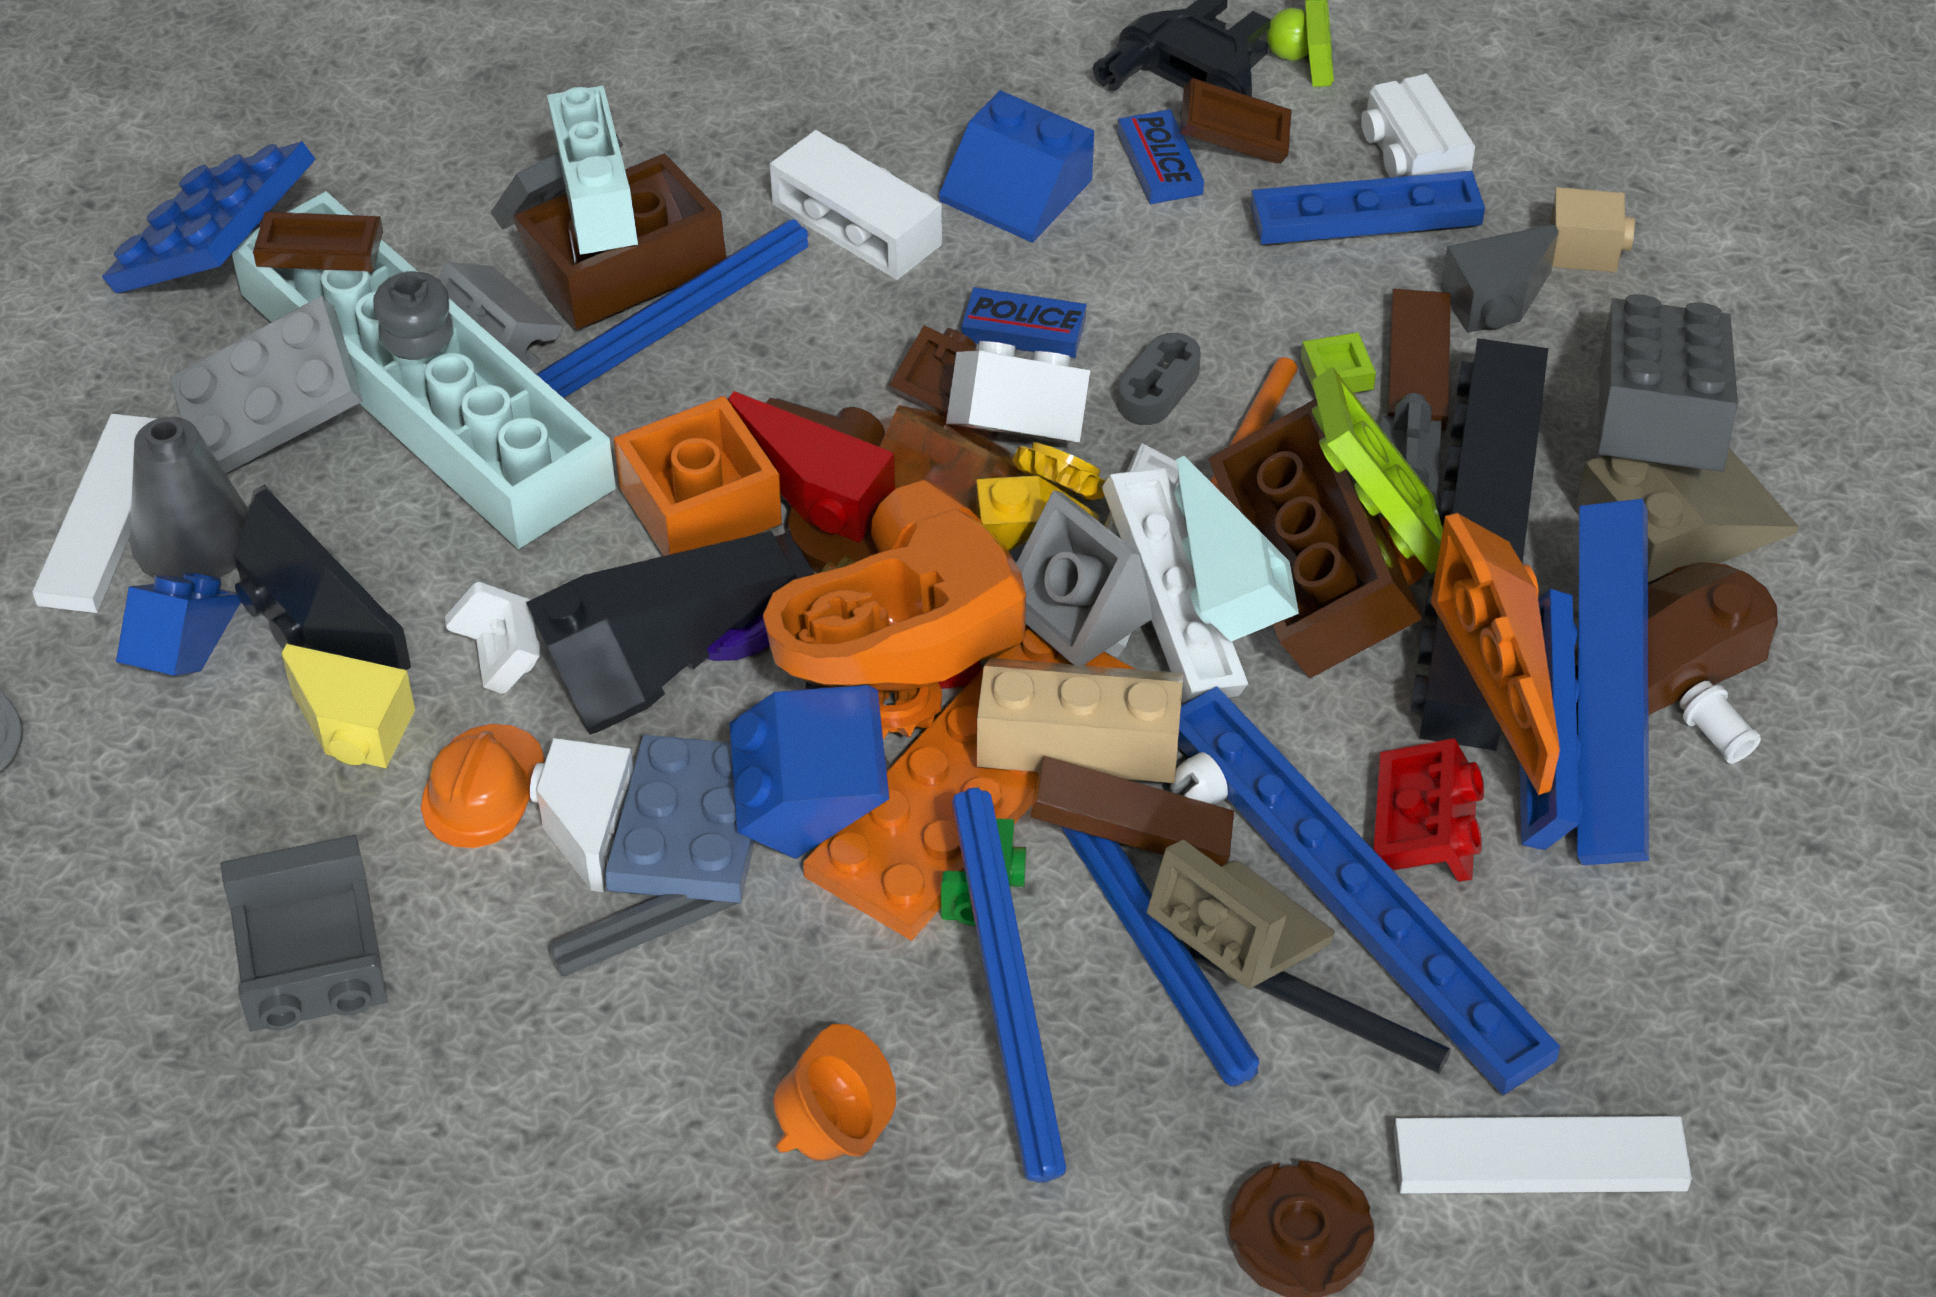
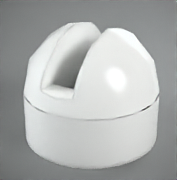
M1200 752L1183 761L1176 768L1175 783H1171V792L1175 794L1183 792L1185 797L1215 805L1227 797L1228 786L1223 772L1214 759L1208 754Z

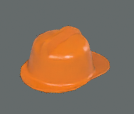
M502 724L474 727L455 737L450 744L439 752L431 766L430 777L424 789L421 803V812L426 828L438 840L454 847L479 848L497 843L513 832L524 815L530 800V784L534 767L537 763L545 762L540 743L529 732L512 725Z
M831 1024L818 1033L799 1058L797 1065L777 1085L773 1096L775 1115L783 1132L775 1145L780 1153L798 1149L803 1155L817 1161H829L845 1154L861 1157L872 1148L874 1142L893 1115L896 1107V1084L886 1058L879 1047L864 1032L848 1024Z

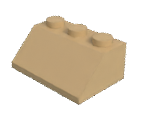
M990 658L984 665L977 715V767L1038 772L1044 756L1123 779L1175 783L1184 673Z

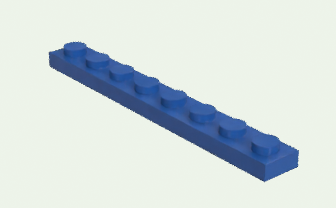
M1218 686L1181 706L1178 736L1179 748L1189 758L1204 752L1214 759L1227 782L1228 795L1226 798L1502 1095L1507 1094L1557 1061L1560 1045Z

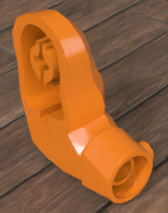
M921 480L896 488L879 504L872 518L871 536L878 554L871 555L848 566L792 580L772 594L763 614L770 650L775 664L790 675L823 688L870 685L877 690L899 691L922 688L945 681L964 671L977 661L996 658L1020 644L1025 638L1026 591L1022 573L1005 545L983 526L982 521L969 508L938 484Z

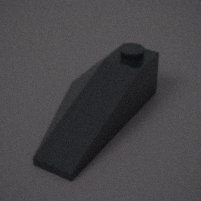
M768 531L585 574L527 601L526 604L591 735L651 707L665 695L662 686L687 665L693 669L698 667L710 656L707 650L709 646L729 629H742L766 609L775 591L792 580L797 579L773 532Z

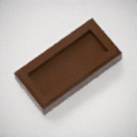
M1191 78L1183 91L1180 134L1281 164L1289 155L1292 109Z
M264 212L253 249L256 267L373 272L383 235L381 217Z

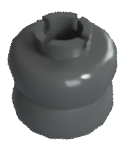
M405 271L389 277L378 287L373 297L374 313L378 320L380 342L389 353L402 359L421 360L439 354L448 346L454 334L453 318L449 312L448 291L438 278L428 273Z

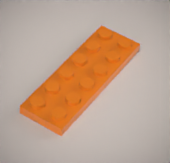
M1025 624V638L1023 641L996 657L1000 659L1072 664L1027 624ZM1105 652L1085 664L1087 666L1135 669ZM984 667L933 721L932 727L927 728L887 771L889 800L822 842L803 862V872L806 879L911 941L941 908L942 873L944 871H965L952 808L953 796L973 787H979L980 790L988 791L992 797L995 817L998 819H1014V824L1033 804L1038 772L977 767V715Z

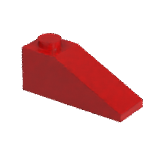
M733 391L728 401L779 473L780 494L806 522L817 526L827 533L838 534L860 543L871 529L872 518L879 504L895 490L894 452Z

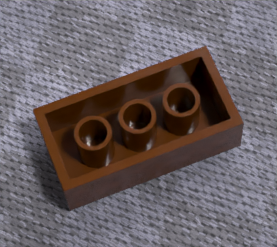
M1316 398L1208 458L1221 493L1290 562L1299 614L1272 625L1279 643L1310 679L1423 619L1379 515L1372 516L1367 511L1355 491L1354 484L1357 481L1347 469L1338 473L1331 466L1320 447L1319 440L1323 439L1325 434L1312 414V408L1318 405Z

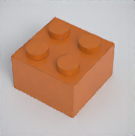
M725 395L613 437L619 488L663 556L755 535L782 524L779 473Z

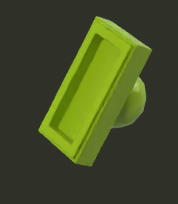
M1305 0L1306 11L1289 7L1277 12L1271 18L1270 29L1266 31V40L1272 53L1283 60L1297 61L1309 55L1312 85L1317 87L1332 86L1331 82H1334L1328 0Z

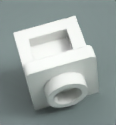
M476 582L445 616L446 629L476 639L483 688L501 694L507 693L524 673H528L534 667L537 659L540 657V645L536 638L534 619L526 604L530 599L482 582Z

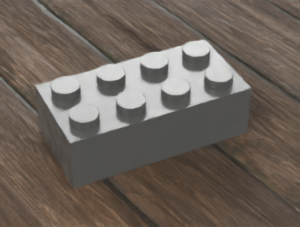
M1640 294L1629 295L1626 299L1612 298L1600 360L1598 454L1724 472L1738 405L1731 314L1722 313L1720 308L1707 303H1689L1684 308L1662 305L1660 300Z

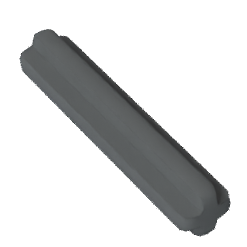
M686 894L661 895L554 939L548 946L550 958L557 972L561 976H567L738 903L687 898Z

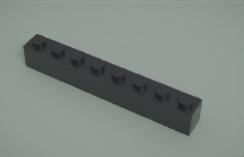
M1477 338L1473 362L1461 361L1456 396L1468 397L1467 404L1455 403L1450 438L1461 439L1462 441L1461 446L1449 445L1444 481L1455 482V490L1443 489L1439 518L1441 525L1444 526L1445 516L1458 513L1509 541L1523 564L1549 348ZM1430 579L1424 616L1436 618L1435 628L1423 626L1417 664L1429 666L1428 676L1416 674L1410 713L1423 714L1419 739L1437 742L1455 738L1458 744L1462 746L1497 751L1501 727L1431 604L1434 580Z

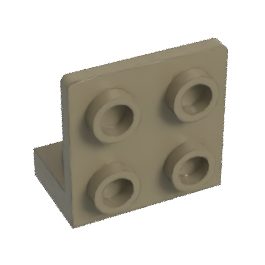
M1185 840L1179 841L1165 849L1147 914L1170 930L1175 937L1186 942L1222 969L1227 976L1238 981L1248 990L1331 945L1335 931L1243 863L1234 860L1219 866Z

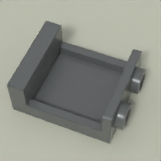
M357 835L220 862L223 885L231 909L241 981L238 985L239 998L250 1032L262 1029L285 1030L297 1025L300 1021L332 1014L355 1015L365 1011L370 1006L388 1003L366 872Z

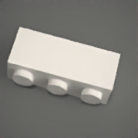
M817 130L770 163L772 204L896 280L942 245L941 203L934 200L927 193L920 192L893 176L888 170L878 167L854 153L844 144L832 140Z

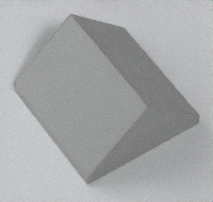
M1053 490L1016 563L1022 573L1026 591L1025 624L1073 665H1085L1153 619L1140 554L1064 493Z

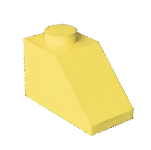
M286 644L281 654L291 693L325 754L333 756L348 765L365 763L387 768L415 712L407 670Z

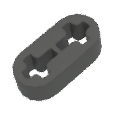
M1166 333L1151 341L1123 375L1119 383L1118 410L1123 418L1138 425H1153L1164 420L1198 378L1201 358L1198 343L1188 335L1180 333ZM1164 362L1171 363L1167 369L1164 368ZM1152 388L1155 389V396L1148 394Z

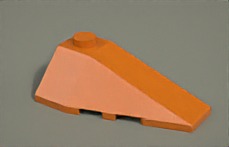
M1458 513L1447 515L1444 520L1431 604L1538 795L1551 792L1560 753V745L1538 603L1539 589L1536 576L1528 564L1523 565L1509 541Z

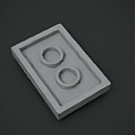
M323 296L314 299L170 377L180 417L190 421L196 427L225 473L240 467L363 401L335 308Z

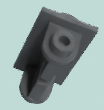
M1410 393L1405 395L1396 405L1394 417L1381 416L1380 428L1433 494L1438 510L1441 421L1431 420L1432 408L1424 396Z

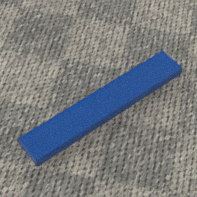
M1643 499L1579 506L1578 736L1581 739V754L1578 760L1579 793L1583 797V812L1580 824L1577 826V857L1582 865L1649 861L1648 509Z

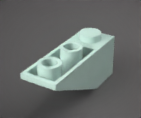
M604 85L591 88L575 87L565 92L547 95L580 255L638 245L630 187Z
M1185 456L1176 459L1180 485L1175 488V497L1182 514L1186 518L1188 536L1183 538V548L1189 563L1194 569L1196 587L1191 589V599L1199 618L1206 624L1211 622L1229 641H1234L1299 614L1289 560Z

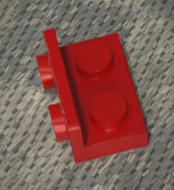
M1455 738L1380 752L1373 850L1393 871L1447 862L1458 882L1473 879L1474 855L1480 854L1482 850L1481 831L1475 818L1476 802L1482 801L1484 798V783L1479 766L1476 762H1468Z

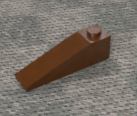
M1696 563L1648 585V715L1680 701L1692 687L1700 682L1710 681L1715 685L1767 661L1777 615L1741 570ZM1579 647L1574 651L1575 678L1577 680ZM1577 700V703H1576V715H1577V735H1578V700Z

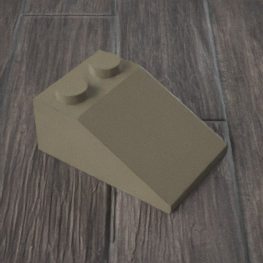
M1730 447L1724 472L1607 455L1585 462L1575 512L1579 516V506L1634 499L1644 500L1648 509V585L1661 580L1678 567L1699 562L1719 564L1796 534L1799 527Z

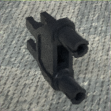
M1196 0L1186 9L1149 13L1135 19L1121 31L1119 44L1106 56L1094 63L1093 75L1100 85L1104 87L1108 84V89L1112 91L1120 88L1123 82L1139 70H1146L1182 88L1186 86L1191 78L1252 97L1251 68L1268 53V43L1258 38L1270 29L1271 19L1252 11L1227 30L1226 23L1217 19L1216 16L1227 8L1228 0Z

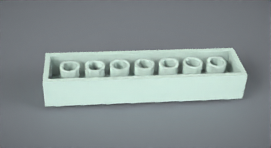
M326 191L288 212L353 215ZM260 227L250 232L232 253L241 295L271 323L320 296H323L334 306L363 398L360 404L517 549L527 545L616 489L610 438L450 299L449 312L453 318L454 334L448 346L439 354L427 359L408 360L398 358L385 349L379 339L378 320L374 313L373 297L378 287L389 277L405 271L417 270L383 240L380 242L373 272L256 267L253 249Z

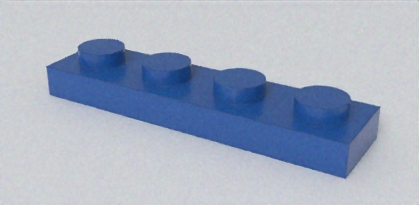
M1473 171L1252 190L1250 205L1261 245L1477 226L1483 224L1485 206Z
M1549 589L1538 599L1560 745V753L1551 792L1538 795L1519 761L1521 845L1546 850L1580 824L1583 812V797L1579 793L1578 775L1581 739L1577 735L1576 715L1579 682L1575 678L1574 654L1578 631L1576 624L1573 623V595L1554 589Z

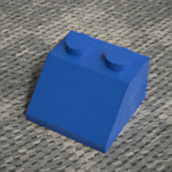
M1000 90L969 121L940 190L939 201L1033 243L1092 181L1094 130Z
M870 685L773 692L729 723L737 832L797 859L889 800L878 690Z

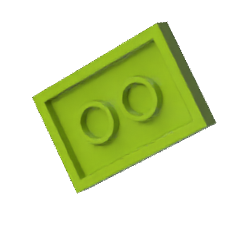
M1333 367L1312 380L1318 404L1312 408V414L1325 434V437L1319 440L1325 457L1338 473L1346 469L1357 481L1354 484L1355 491L1367 511L1372 516L1382 513L1391 525L1388 526V531L1402 555L1407 559L1416 555L1430 574L1435 572L1443 528L1433 494Z

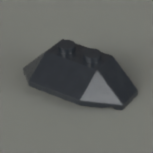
M265 484L255 489L234 553L241 580L235 584V590L246 610L254 617L260 613L264 615L269 621L274 638L282 649L285 648L286 644L403 670L411 668L403 627L373 599L274 496L273 492Z

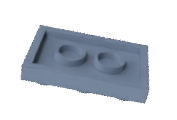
M643 735L605 871L607 891L657 896L686 894L687 898L741 903L755 840L737 832L731 742Z

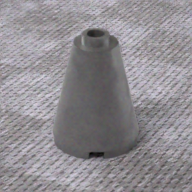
M162 417L147 423L138 431L134 440L130 547L133 558L141 570L152 578V573L182 578L185 572L205 574L217 578L231 573L237 567L234 553L248 507L196 427L190 421L179 417Z

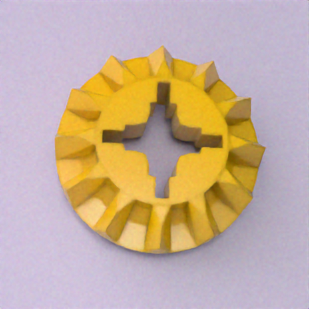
M1034 442L1031 448L1025 446L1018 447L1013 462L1018 470L1022 471L1025 475L1040 476L1060 490L1085 500H1097L1104 497L1102 486L1106 481L1099 477L1101 470L1094 465L1041 443Z

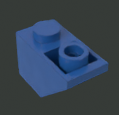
M190 572L183 573L182 578L156 575L154 584L129 586L116 662L174 676L202 671L241 603L237 593L220 589V578Z

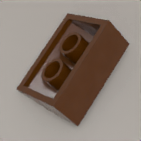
M665 153L625 169L630 187L638 245L580 255L567 194L513 215L515 226L550 301L576 330L678 287L726 258L721 211Z

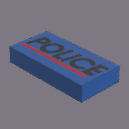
M1171 109L1118 119L1119 138L1149 204L1203 195V176L1183 134H1180V128Z
M973 287L961 326V333L969 337L976 344H979V341L997 342L1015 346L1017 350L1052 352L1076 358L1086 321L1087 304Z

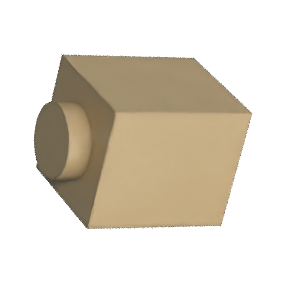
M1556 187L1549 225L1555 224L1559 233L1552 267L1617 272L1621 251H1631L1634 239L1635 218L1625 216V193Z

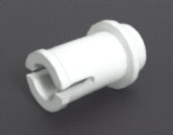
M1710 681L1700 682L1692 687L1680 701V707L1684 711L1683 720L1689 726L1697 725L1719 749L1729 764L1747 757L1759 745L1761 741L1760 735L1727 702L1728 692L1722 685L1713 686Z

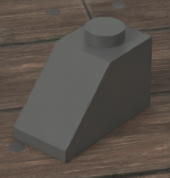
M1555 224L1447 246L1441 288L1444 292L1451 293V306L1467 333L1488 328H1502L1508 324L1521 322L1551 273L1559 233Z

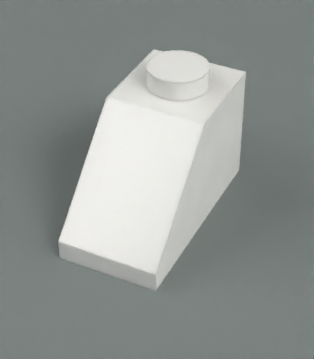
M553 738L545 764L537 763L534 767L530 784V798L532 802L539 803L543 829L589 889L604 893L606 888L605 871L633 773L631 749Z

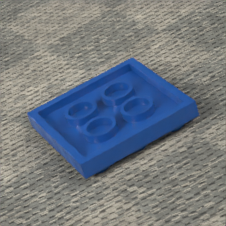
M303 141L280 148L276 144H270L247 158L237 154L228 158L219 166L210 169L205 164L194 168L180 180L179 186L182 190L174 199L163 202L147 216V221L150 225L141 234L129 238L115 250L114 256L117 260L103 274L102 278L115 293H122L220 267L263 219L264 212H269L316 158Z

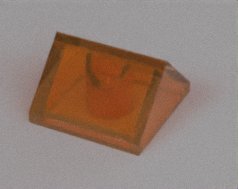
M898 405L880 445L881 448L894 452L895 489L926 480L940 485L976 515L977 479L1025 476L1013 462L1015 452L965 427L946 424L947 418L935 412Z

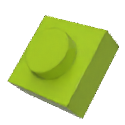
M1359 332L1302 341L1300 358L1312 387V380L1333 367L1353 393L1374 390L1376 371Z

